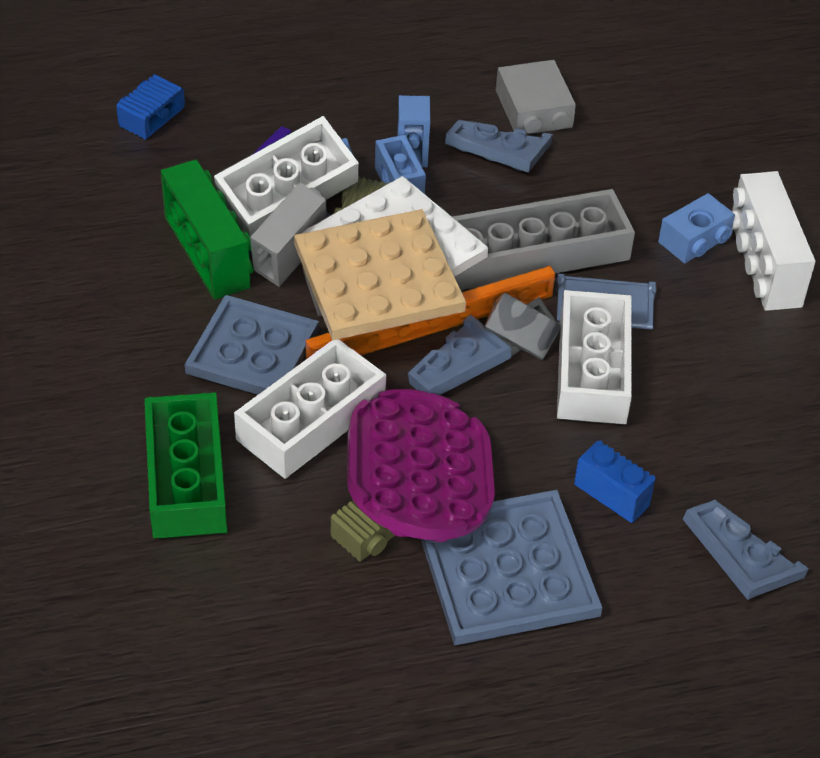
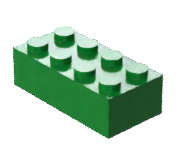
M197 159L160 170L165 218L212 298L216 300L225 295L249 289L250 274L253 273V266L249 258V251L252 250L250 237L246 231L242 232L239 228L235 212L227 209L223 193L220 190L216 191L209 171H204Z
M216 392L144 398L149 509L153 539L227 533Z

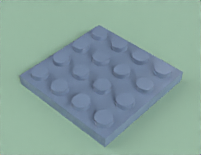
M557 490L493 501L490 514L484 524L465 536L448 539L445 542L421 539L454 646L601 617L602 605Z

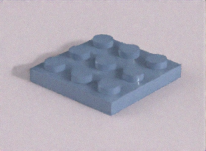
M225 295L184 364L185 374L259 395L302 363L306 355L305 340L316 336L319 331V321Z

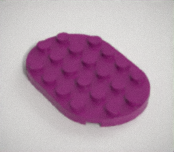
M412 389L386 390L379 392L378 398L370 401L364 399L355 407L348 428L347 486L353 501L360 510L376 523L389 529L394 535L445 542L448 539L459 538L472 533L484 524L492 508L495 487L491 441L486 428L476 416L470 419L466 413L459 410L460 404L434 393Z

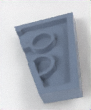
M458 120L446 133L445 144L456 147V149L463 152L482 156L486 160L496 161L511 166L515 170L529 173L551 145L553 134L542 133V137L525 135L526 130L515 128L514 132L498 131L495 125Z
M469 315L463 321L464 326L458 332L452 331L446 337V343L439 350H432L408 372L409 384L416 390L441 395L510 359L511 347L498 336L484 329L482 323L472 315Z
M716 500L687 509L685 512L684 522L747 600L805 578L809 568L799 561L795 564L790 562L780 554L782 548L771 540L766 544L750 532L749 524Z

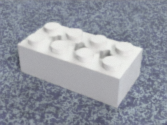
M322 116L215 175V189L223 193L227 209L235 212L241 231H246L249 237H251L299 182L308 188L318 190L327 200L358 182L359 163L325 117Z
M774 171L741 174L738 188H734L733 191L734 205L732 212L735 214L732 229L736 235L737 249L743 253L745 258L746 272L752 276L754 281L755 296L760 298L765 311L801 308L804 304L815 259L779 173Z
M564 290L560 316L557 419L626 424L631 402V295Z
M339 339L332 340L234 412L236 440L286 479L348 431L355 407L364 399L370 401L378 398L379 392L386 390V374Z

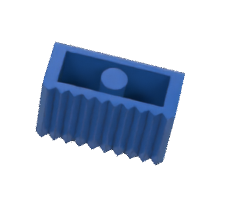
M153 74L152 78L149 77L148 81L141 82L137 89L133 90V93L121 98L117 103L119 126L121 128L124 127L125 130L128 129L134 135L137 134L144 140L185 108L184 88Z
M602 441L595 442L577 461L578 465L576 467L578 468L576 469L574 485L630 523H633L650 506L655 475H649V471H644L643 467L640 468L637 464H632L631 460H626L625 456H620V452H614V448L608 447V444L603 445Z

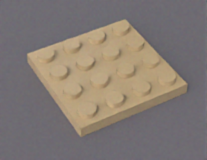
M423 209L294 235L295 248L332 340L461 313L466 310L465 298Z

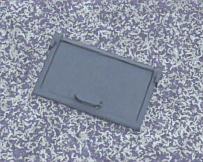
M558 273L556 278V291L558 292L557 321L560 322L564 290L631 295V328L653 329V300L657 289L656 282L639 283L571 277Z

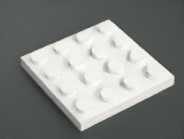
M403 176L303 232L307 233L423 209L454 277L488 257V247Z

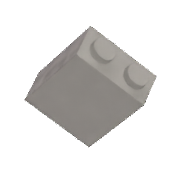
M555 60L498 67L496 92L513 131L515 128L526 130L525 135L573 128L576 104Z
M299 182L250 237L253 270L278 287L282 285L301 263L294 245V235L302 234L309 227L326 219V199L318 190L308 188Z

